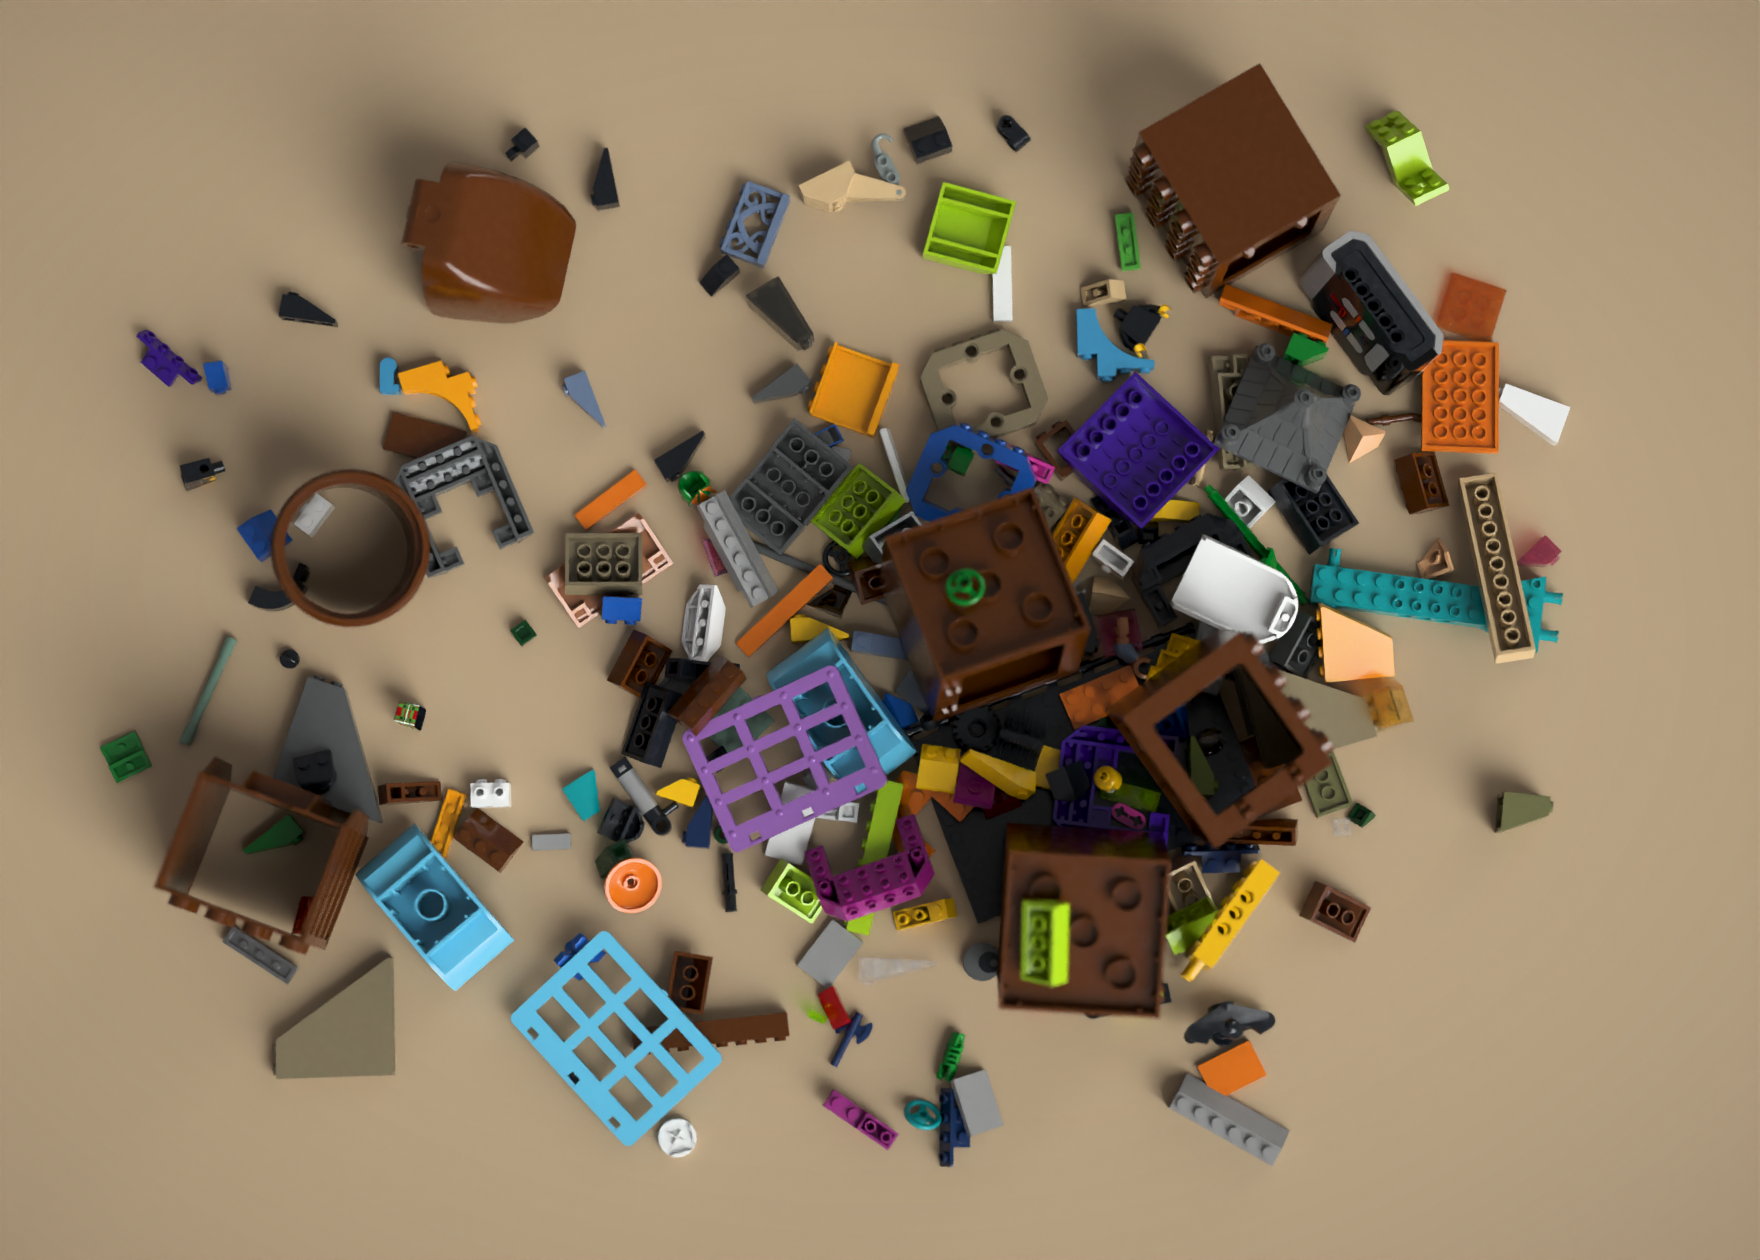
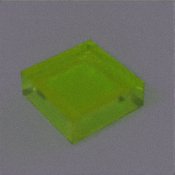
M809 1010L807 1014L808 1018L821 1024H825L828 1018L812 1010Z

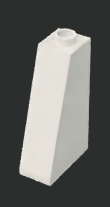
M1505 384L1502 388L1499 387V407L1545 441L1555 446L1559 441L1570 407L1509 384Z

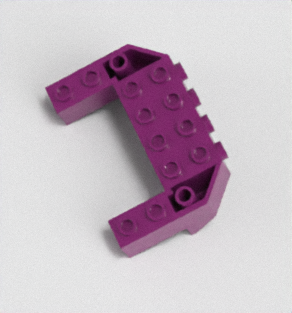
M914 814L896 820L906 851L833 876L823 846L804 852L819 902L825 913L848 922L922 896L935 873Z

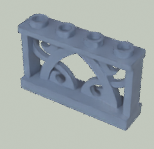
M747 181L746 185L743 184L740 189V201L736 202L732 212L735 214L732 220H728L726 225L728 232L726 237L722 236L719 247H721L722 254H728L731 257L764 269L791 198L790 195L785 193L782 194ZM753 192H758L762 196V204H758L756 197L754 202H750L748 200L749 195ZM766 195L778 199L780 202L766 203ZM744 205H746L748 209L742 212ZM766 210H768V211H767V215H768V214H772V215H773V218H772V219L767 220V219L765 218V211H766ZM757 212H761V219L769 227V231H758L750 238L743 220ZM736 225H738L739 232H734ZM758 236H762L764 238V241L762 243H759L758 239L755 243L753 241ZM734 238H737L739 240L736 244L737 246L743 244V242L746 245L741 250H734L730 243ZM750 248L758 255V259L743 253Z

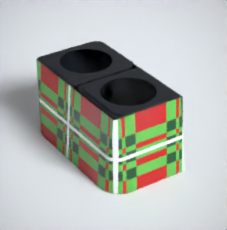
M398 702L394 721L400 725L421 731L426 709L420 705Z

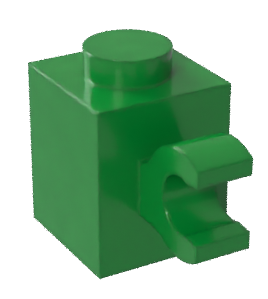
M948 445L946 448L948 453L942 457L950 461L948 470L965 477L974 457L972 449L966 446H957L954 453H952L951 447Z

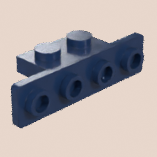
M1188 843L1186 846L1181 847L1183 856L1201 855L1202 873L1241 872V854H1259L1260 848L1258 844L1224 843L1215 848L1208 843L1205 845Z
M941 1088L939 1095L941 1114L939 1161L940 1167H953L954 1147H970V1137L967 1136L959 1108H954L953 1088Z

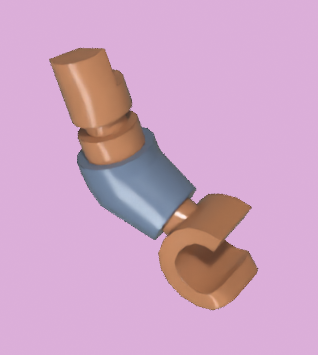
M1128 617L1117 618V627H1115L1117 637H1115L1114 651L1121 660L1129 665L1132 664V670L1137 677L1146 679L1147 673L1139 672L1138 667L1141 663H1149L1151 660L1146 656L1138 657V652L1132 647V642H1130L1127 636L1129 634Z

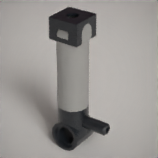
M624 757L611 766L610 769L652 830L658 836L668 835L671 832L672 824L667 815L679 806L674 801L664 809H661L628 759ZM658 822H666L667 828L664 831H658Z

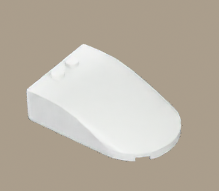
M1205 534L1202 535L1170 602L1172 608L1217 629L1228 631L1234 629L1236 632L1238 630L1241 633L1245 631L1247 634L1251 632L1260 644L1283 636L1293 625L1298 612L1296 591L1284 574Z

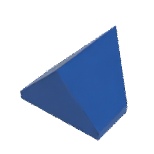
M885 693L882 702L902 729L919 722L910 703Z

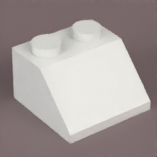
M1249 475L1224 499L1249 529L1276 502Z

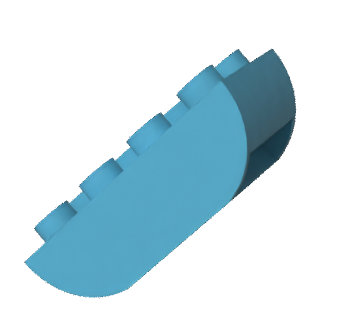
M829 627L766 673L767 679L773 691L826 666H836L840 671L885 775H888L918 753V750ZM828 682L792 698L801 719L837 703ZM842 714L807 730L816 751L851 736ZM857 746L823 761L837 780L865 768ZM864 783L855 787L857 793L867 789Z
M416 823L355 873L358 880L434 971L454 991L459 989L515 941Z

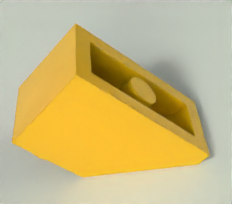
M687 777V780L680 779L658 790L656 795L694 808L701 785L697 784L698 780Z

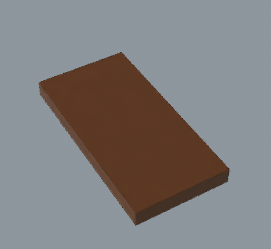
M393 412L383 450L418 459L465 439L467 431Z

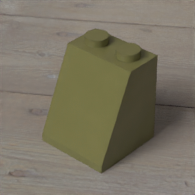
M1513 792L1498 794L1495 833H1501L1549 816V813L1553 811V801H1550L1551 796Z

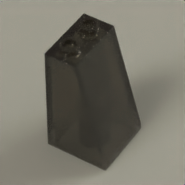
M779 276L746 295L748 306L797 351L801 349L803 351L807 350L813 345L814 333Z

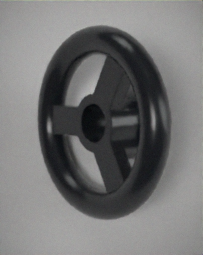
M835 541L830 542L824 549L822 556L824 567L828 572L840 577L849 576L850 571L845 569V563L848 562L851 554L845 549L832 551L831 549L838 544ZM842 554L845 556V559L839 560L838 556ZM828 556L833 557L835 562L839 564L840 571L830 566Z

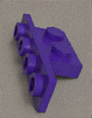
M144 330L136 335L140 341L149 347L141 363L168 387L173 385L179 374L191 385L202 380V377L194 368L187 365L182 357L176 355L170 350L168 345L156 338L153 332Z

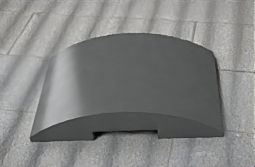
M795 418L770 447L771 449L749 476L742 481L729 497L743 525L779 555H782L809 525L811 519L841 485L853 468L850 463Z

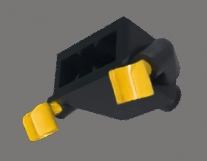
M1153 304L1133 305L1129 312L1119 307L1113 317L1122 322L1118 331L1120 332L1119 336L1124 347L1135 352L1141 358L1140 351L1145 350L1147 352L1145 344L1162 318L1159 315L1168 319L1169 316L1165 312L1167 310L1172 311V309L1166 304L1161 306Z

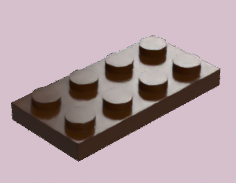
M1255 736L1239 742L1255 786L1285 765L1264 769ZM1296 789L1266 811V814L1302 801L1299 790Z

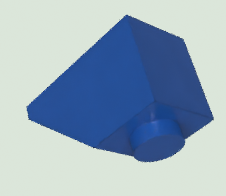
M223 361L203 363L208 387L212 393L222 395L226 394V391L231 390L229 368Z

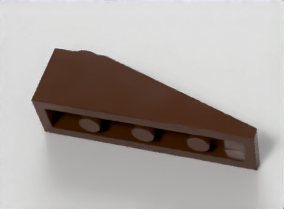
M1298 819L1254 820L1223 843L1296 846Z

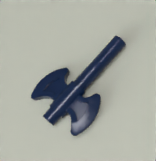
M856 1012L851 1022L835 1029L837 1034L842 1030L846 1031L830 1063L831 1065L838 1066L854 1035H856L857 1044L865 1041L870 1035L873 1024L860 1025L862 1014Z

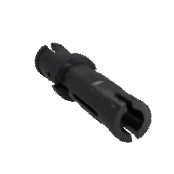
M733 853L721 854L724 885L722 895H724L725 912H736V894L738 893L735 889Z

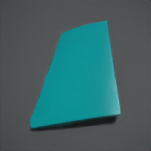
M591 770L562 789L584 822L600 812L596 773L594 770Z

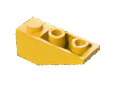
M954 898L942 899L893 912L897 931L958 917Z

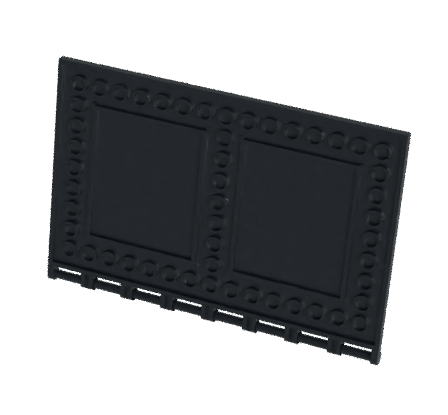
M1192 621L1186 623V626L1164 634L1153 635L1148 640L1132 645L1137 652L1151 646L1155 650L1143 655L1151 661L1149 663H1141L1138 667L1139 672H1145L1148 675L1150 667L1156 666L1161 649H1167L1165 641L1170 640L1172 633L1178 635L1189 633L1193 639L1195 628ZM1114 651L1095 660L1081 662L1077 673L985 705L991 707L1010 700L1012 706L1007 723L1015 707L1011 724H1013L1019 707L1015 725H1017L1023 708L1019 727L1027 710L1022 728L1025 727L1031 710L1026 728L1028 729L1034 714L1030 730L1033 729L1035 719L1039 713L1034 730L1036 732L1042 715L1038 733H1040L1046 716L1042 734H1044L1050 717L1044 745L1061 750L1062 741L1076 730L1072 727L1059 694L1129 664L1117 657ZM1118 660L1119 665L1094 673L1093 668ZM1079 673L1083 675L1082 679L1060 687L1058 686L1057 682ZM1135 675L1139 685L1146 681V679H1141ZM1044 686L1047 688V692L1026 700L1022 699L1021 695ZM1200 691L1187 700L1185 705L1188 711L1189 736H1195L1214 774V780H1218V791L1211 798H1204L1216 815L1255 787V783L1219 691L1217 696ZM1010 705L995 711V714L999 717L1001 728L1007 717ZM956 715L946 718L938 726L940 732L916 741L913 735L924 732L925 730L922 729V726L918 725L913 728L907 727L904 729L906 735L918 750V753L914 755L918 767L922 744L961 749L960 757L962 753L967 752V750H963L956 743L953 736V727L949 723L955 720ZM1109 716L1104 717L1110 726L1117 729ZM1100 719L1090 724H1087V726L1096 725L1097 723H1099ZM974 721L970 724L969 730L972 735L980 736L984 733L985 727L983 723ZM1188 739L1179 740L1176 761L1187 776ZM999 740L994 747L987 752H982V754L994 757ZM1001 741V743H1000V745H999V749H998L997 755H996V757H995V758H997V759H998V757H999V752H1000V748H1001V746H1002V741ZM1004 743V747L999 758L1000 760H1002L1006 743ZM1008 744V748H1007L1006 753H1005V756H1004V758H1003V761H1005V762H1006V757H1007V754H1008V750H1009V748H1010V744ZM1217 744L1220 746L1221 751L1210 755L1204 753V748L1206 747L1213 749L1212 745ZM1014 745L1011 748V752L1007 760L1008 763H1010ZM1016 746V750L1012 757L1011 764L1014 763L1018 746ZM1020 747V749H1019V753H1018V755H1017V759H1016L1014 765H1017V764H1018L1020 752H1021V750H1022L1021 747ZM1024 749V751H1023V753H1022V757H1021L1020 762H1019V765H1018V766H1020V767H1021V765H1022V761H1023V757H1024V754H1025V750H1026V749ZM1030 750L1027 751V754H1026V757H1025V760H1024V763H1023V766H1022L1023 768H1025V765H1026V762H1027V758H1028V754H1029ZM1034 751L1031 752L1028 764L1025 769L1029 770L1030 762ZM1037 752L1035 753L1033 762L1030 767L1031 771H1035V768L1033 770V767L1036 760ZM1119 752L1116 770L1122 777V785L1114 793H1105L1095 785L1093 805L1113 808L1114 805L1122 803L1142 813L1146 818V824L1140 830H1148L1150 812L1170 814L1167 840L1168 852L1185 846L1188 843L1199 841L1200 839L1193 835L1137 755ZM1036 786L1034 794L1026 800H1021L1022 806L989 819L985 818L982 808L974 807L962 822H959L932 797L933 807L977 923L1000 916L1007 823L1058 826L1052 819L1055 801L1052 791ZM1120 807L1119 809H1115V812H1117V817H1120L1121 815L1125 817L1128 816L1123 812L1124 808ZM1266 812L1263 813V814H1262L1261 816H1259L1258 818L1267 815ZM1111 815L1110 826L1129 828L1113 819ZM1129 817V819L1134 821V826L1142 825L1141 817Z

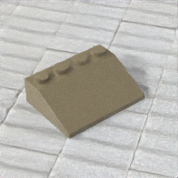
M565 533V595H642V533Z

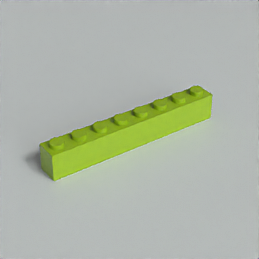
M887 780L884 787L874 791L878 795L876 801H872L870 812L873 813L872 820L867 821L865 831H869L867 839H863L861 850L865 851L863 858L859 857L857 868L888 856L904 787L903 783ZM874 913L848 922L844 921V925L847 926L846 931L869 936Z

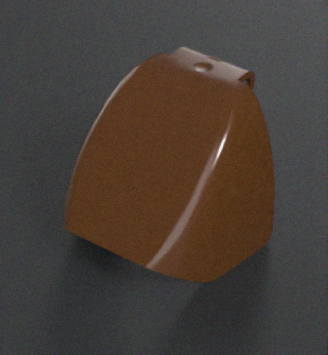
M451 161L445 165L440 182L415 179L401 245L424 251L422 262L423 290L426 304L432 314L458 320L517 323L544 316L552 311L560 302L576 231V221L562 203L531 183L485 167Z

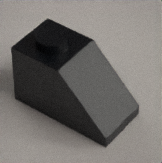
M726 254L712 266L699 284L713 297L740 274V268Z

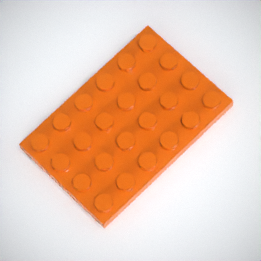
M1443 340L1442 352L1422 371L1421 451L1498 454L1499 343Z

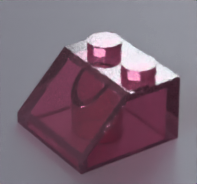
M1135 608L1097 615L1105 657L1116 656L1114 651L1115 637H1117L1115 627H1117V618L1128 617L1129 634L1127 636L1130 642H1132V647L1136 651L1143 650Z

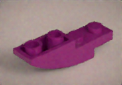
M834 1089L822 1105L887 1150H889L899 1135Z

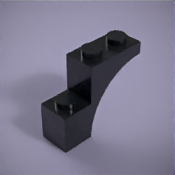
M666 658L665 678L678 681H695L711 662L683 658ZM733 663L740 669V664Z

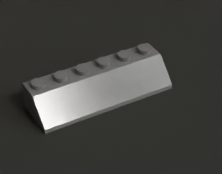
M1188 1073L1168 1106L1170 1109L1273 1166L1289 1133V1130L1236 1100L1222 1095Z

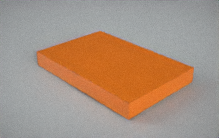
M1249 1040L1197 1066L1206 1085L1224 1096L1267 1075Z

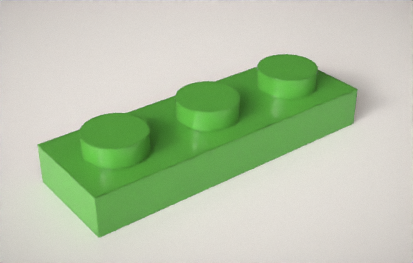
M1134 213L1117 214L1114 218L1121 271L1140 270L1141 265Z

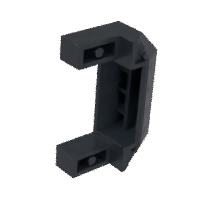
M1208 513L1203 516L1199 514L1192 518L1190 523L1186 525L1183 523L1174 528V532L1170 534L1164 533L1157 538V541L1153 543L1148 542L1141 546L1131 580L1159 629L1177 619V615L1160 585L1186 571L1203 534L1253 557L1243 540V533L1233 520Z

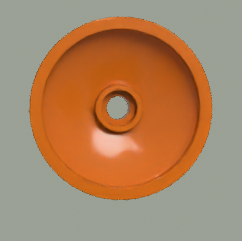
M639 857L627 858L615 864L608 872L604 884L605 895L609 903L621 912H641L649 908L658 898L662 887V880L658 869L650 861ZM628 879H633L632 882L627 883Z

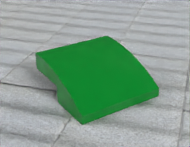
M136 730L100 747L116 783L152 767Z

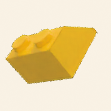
M922 744L916 788L955 794L961 749Z

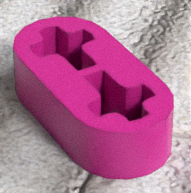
M1122 803L1113 806L1111 815L1116 821L1132 829H1142L1145 826L1146 818L1142 813ZM1120 807L1124 808L1123 812L1128 816L1125 817L1121 815L1120 817H1117V812H1115V809H1119ZM1129 817H1141L1142 825L1134 826V821L1129 819Z

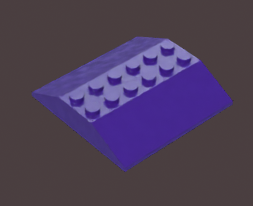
M1134 372L1057 452L1080 480L1103 502L1139 529H1142L1210 460L1219 448L1213 445L1203 433L1139 374Z

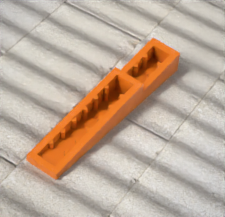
M819 564L737 641L736 645L749 658L789 622L790 618H793L810 600L833 580V577Z

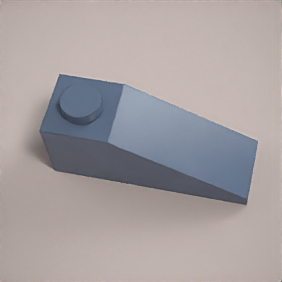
M582 371L564 378L565 384L562 387L565 395H570L571 400L602 428L606 427L586 372Z
M854 631L851 653L908 660L901 639Z

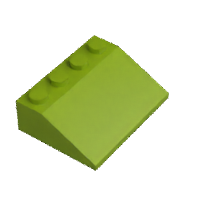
M858 463L811 519V522L849 554L858 559L865 551L862 545L866 539L884 528L906 500L891 486Z

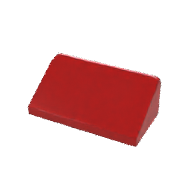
M831 986L817 995L833 1030L851 1022L835 986Z

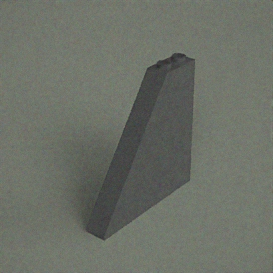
M316 675L313 678L308 677L273 778L301 788L295 776L292 758L330 749L337 778L327 792L319 795L332 802L331 807L351 814L357 809L368 815L369 820L382 824L381 810L347 690L342 688L343 684L334 681L329 684L324 682V678Z

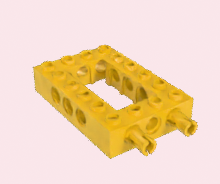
M1260 859L1257 862L1254 860V862L1246 867L1242 873L1245 877L1243 876L1240 881L1237 880L1231 888L1234 892L1229 897L1226 896L1220 904L1222 909L1220 908L1216 913L1213 922L1206 927L1199 937L1200 939L1186 951L1189 954L1187 959L1190 962L1180 976L1188 982L1194 980L1200 969L1208 971L1213 968L1280 874L1279 871L1264 860ZM1240 895L1244 897L1245 902L1241 900ZM1229 911L1233 913L1234 918L1229 915ZM1218 926L1222 929V934L1218 932Z

